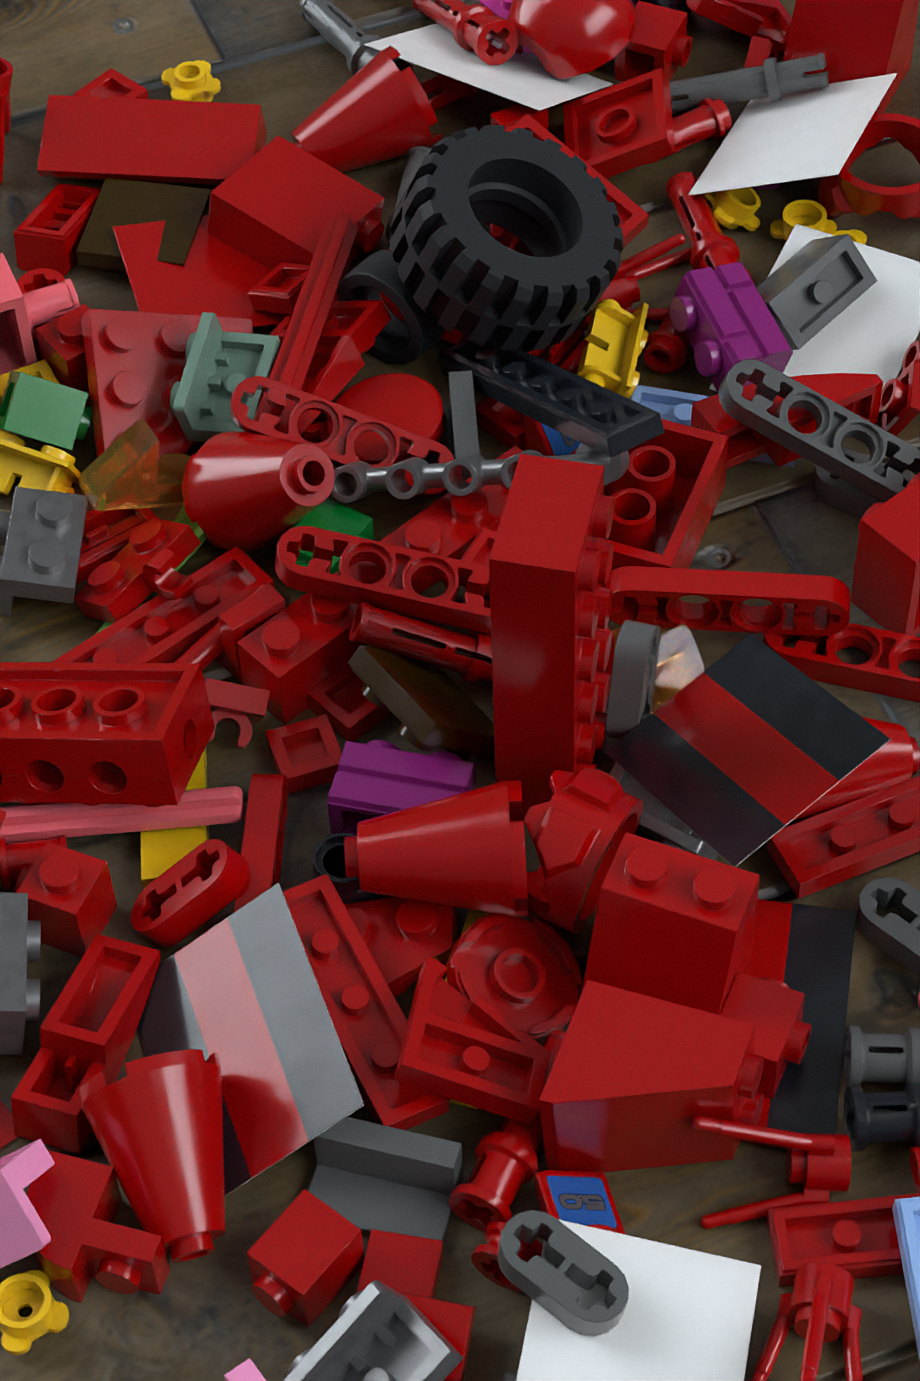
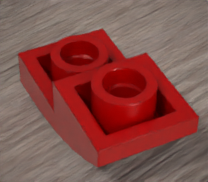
M917 340L910 344L904 355L902 373L896 379H890L882 390L879 409L880 412H883L882 429L896 437L920 413V341Z

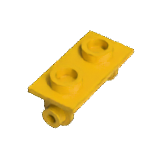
M604 299L594 306L591 311L585 338L588 343L583 348L577 375L629 399L636 389L640 378V373L635 368L637 358L644 349L648 339L647 336L649 335L648 331L644 329L649 305L644 302L633 314L622 309L620 304L612 299Z
M0 429V494L9 495L16 477L21 478L18 487L75 494L74 489L71 487L72 483L85 487L89 486L90 482L74 466L76 459L70 454L49 445H43L40 452L24 446L25 441L20 437Z

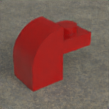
M48 1150L55 1164L30 1184L26 1195L51 1236V1241L41 1250L34 1253L40 1271L44 1272L49 1278L50 1286L64 1297L78 1303H82L91 1278H96L107 1289L122 1294H134L138 1289L161 1295L170 1271L163 1238L157 1234L114 1224L123 1201L114 1173V1167Z

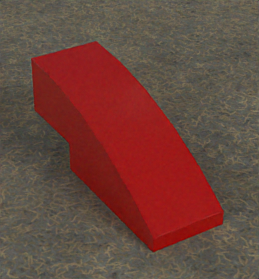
M829 373L790 377L873 424L878 423L883 381L877 374ZM755 384L743 386L741 396L751 401L755 397L754 392L757 386ZM718 394L692 403L691 427L729 436L727 469L765 452L778 467L802 457L733 419L722 408ZM777 395L767 412L773 415L784 399ZM793 407L788 410V421L797 432L811 434L816 431V420L807 409Z
M96 934L39 1027L41 1048L11 1096L14 1135L33 1141L41 1138L44 1144L80 1154L92 1128L81 1108L78 1096L79 1087L90 1078L104 1072L107 1085L116 1082L147 1003L161 960L160 950Z

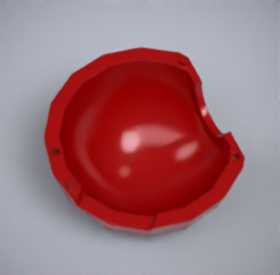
M513 0L507 20L512 22L518 31L519 41L515 53L521 55L524 53L523 46L528 47L539 58L545 71L558 79H567L591 72L614 59L630 42L629 34L636 19L634 4L632 0Z

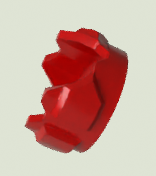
M894 113L873 114L839 174L819 178L818 198L819 203L827 212V219L831 220L843 214L855 212L859 215L868 216L876 211L892 212L900 219L913 217L920 220V182L902 187H884L862 181L849 172L854 161L866 148L875 146L884 138L896 139L906 150L912 152L920 165L919 119Z
M583 768L576 773L555 770L549 779V786L553 793L551 800L531 806L524 818L540 863L537 871L526 873L528 917L531 920L536 918L550 925L553 929H564L574 935L583 930L596 912L601 886L626 832L635 835L643 811V800L623 791L621 784L610 774L591 768Z

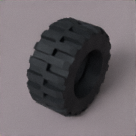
M486 125L480 131L475 126L454 132L453 136L443 138L436 143L429 154L424 157L393 215L390 227L393 236L390 240L394 262L400 263L397 271L405 288H413L415 291L414 301L425 313L429 310L432 311L439 318L437 324L450 333L453 329H456L467 335L465 340L478 346H483L486 342L495 344L496 351L516 352L520 346L523 347L525 352L546 349L548 345L560 344L570 338L573 332L581 327L618 272L621 264L620 254L624 248L622 228L618 227L620 218L614 202H607V188L599 177L593 179L586 172L587 164L576 155L571 158L560 151L562 145L549 138L541 141L533 137L532 131L522 128L513 129L512 132L505 131L503 125ZM478 221L491 223L511 232L532 251L534 256L525 255L504 246L495 240Z

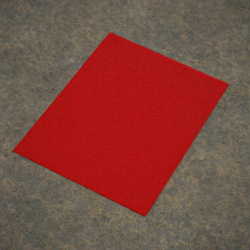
M209 215L203 216L184 267L157 261L166 220L113 226L139 312L202 315L203 312L215 313L217 317L250 318L252 320V327L279 324L288 315L254 310L248 292L272 270L209 234ZM338 291L336 293L334 301H338Z

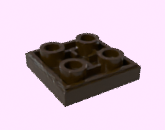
M106 178L76 250L79 266L102 268L106 271H126L113 226L165 220L157 261L184 267L203 216L209 215L211 189Z
M364 645L359 646L348 663L351 665L350 668L365 683L361 689L363 695L377 707L392 712L402 722L398 728L399 733L410 744L426 752H430L434 746L444 748L448 752L459 756L462 760H469L472 755L495 759L494 723L439 666Z

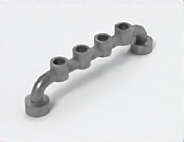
M583 443L578 446L575 454L545 456L604 466V485L621 478L629 465L628 450L611 458ZM526 450L521 452L522 454L544 457L540 452L535 450ZM520 453L508 459L485 460L478 454H467L449 463L428 464L421 458L412 457L387 467H371L363 461H355L341 467L333 465L335 481L328 499L335 497L341 502L349 503L368 496L372 492L389 491L391 495L398 499H409L432 488H446L454 495L465 496L482 489L486 485L504 484L510 489ZM463 466L468 468L471 473V483L466 482L462 476ZM405 470H408L413 476V487L405 479ZM349 474H352L356 479V490L349 483Z

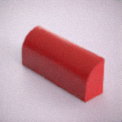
M48 95L37 172L44 178L85 180L115 178L150 183L218 186L266 146L267 129L260 104Z

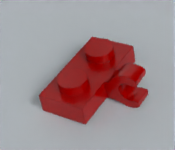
M153 518L132 532L129 537V543L111 561L105 562L93 570L88 577V583L74 596V601L85 616L114 623L134 611L152 592L161 594L171 600H177L194 581L187 575L179 574L175 569L201 543L189 525Z

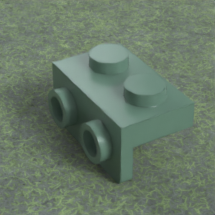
M202 313L196 333H191L187 340V362L181 381L175 382L170 396L171 413L177 418L188 441L206 443L205 441L217 434L228 431H244L236 425L231 417L229 407L232 393L237 385L246 378L253 376L269 378L281 345L279 336L223 331L215 313ZM256 390L252 398L245 396L241 398L240 403L249 407L247 417L252 420L257 411L263 390Z

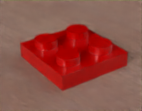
M662 68L563 105L565 145L606 179L641 165L657 162L661 158L675 153L670 83Z

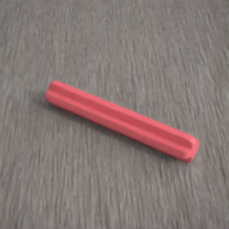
M228 786L185 790L178 805H164L161 807L130 804L88 806L80 803H39L34 805L0 807V810L7 812L0 830V838H6L7 843L57 838L60 835H66V838L237 823L244 819L245 799L240 787Z

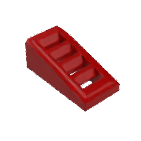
M58 183L13 232L17 266L23 271L49 268L66 276L78 260L76 250L101 189Z

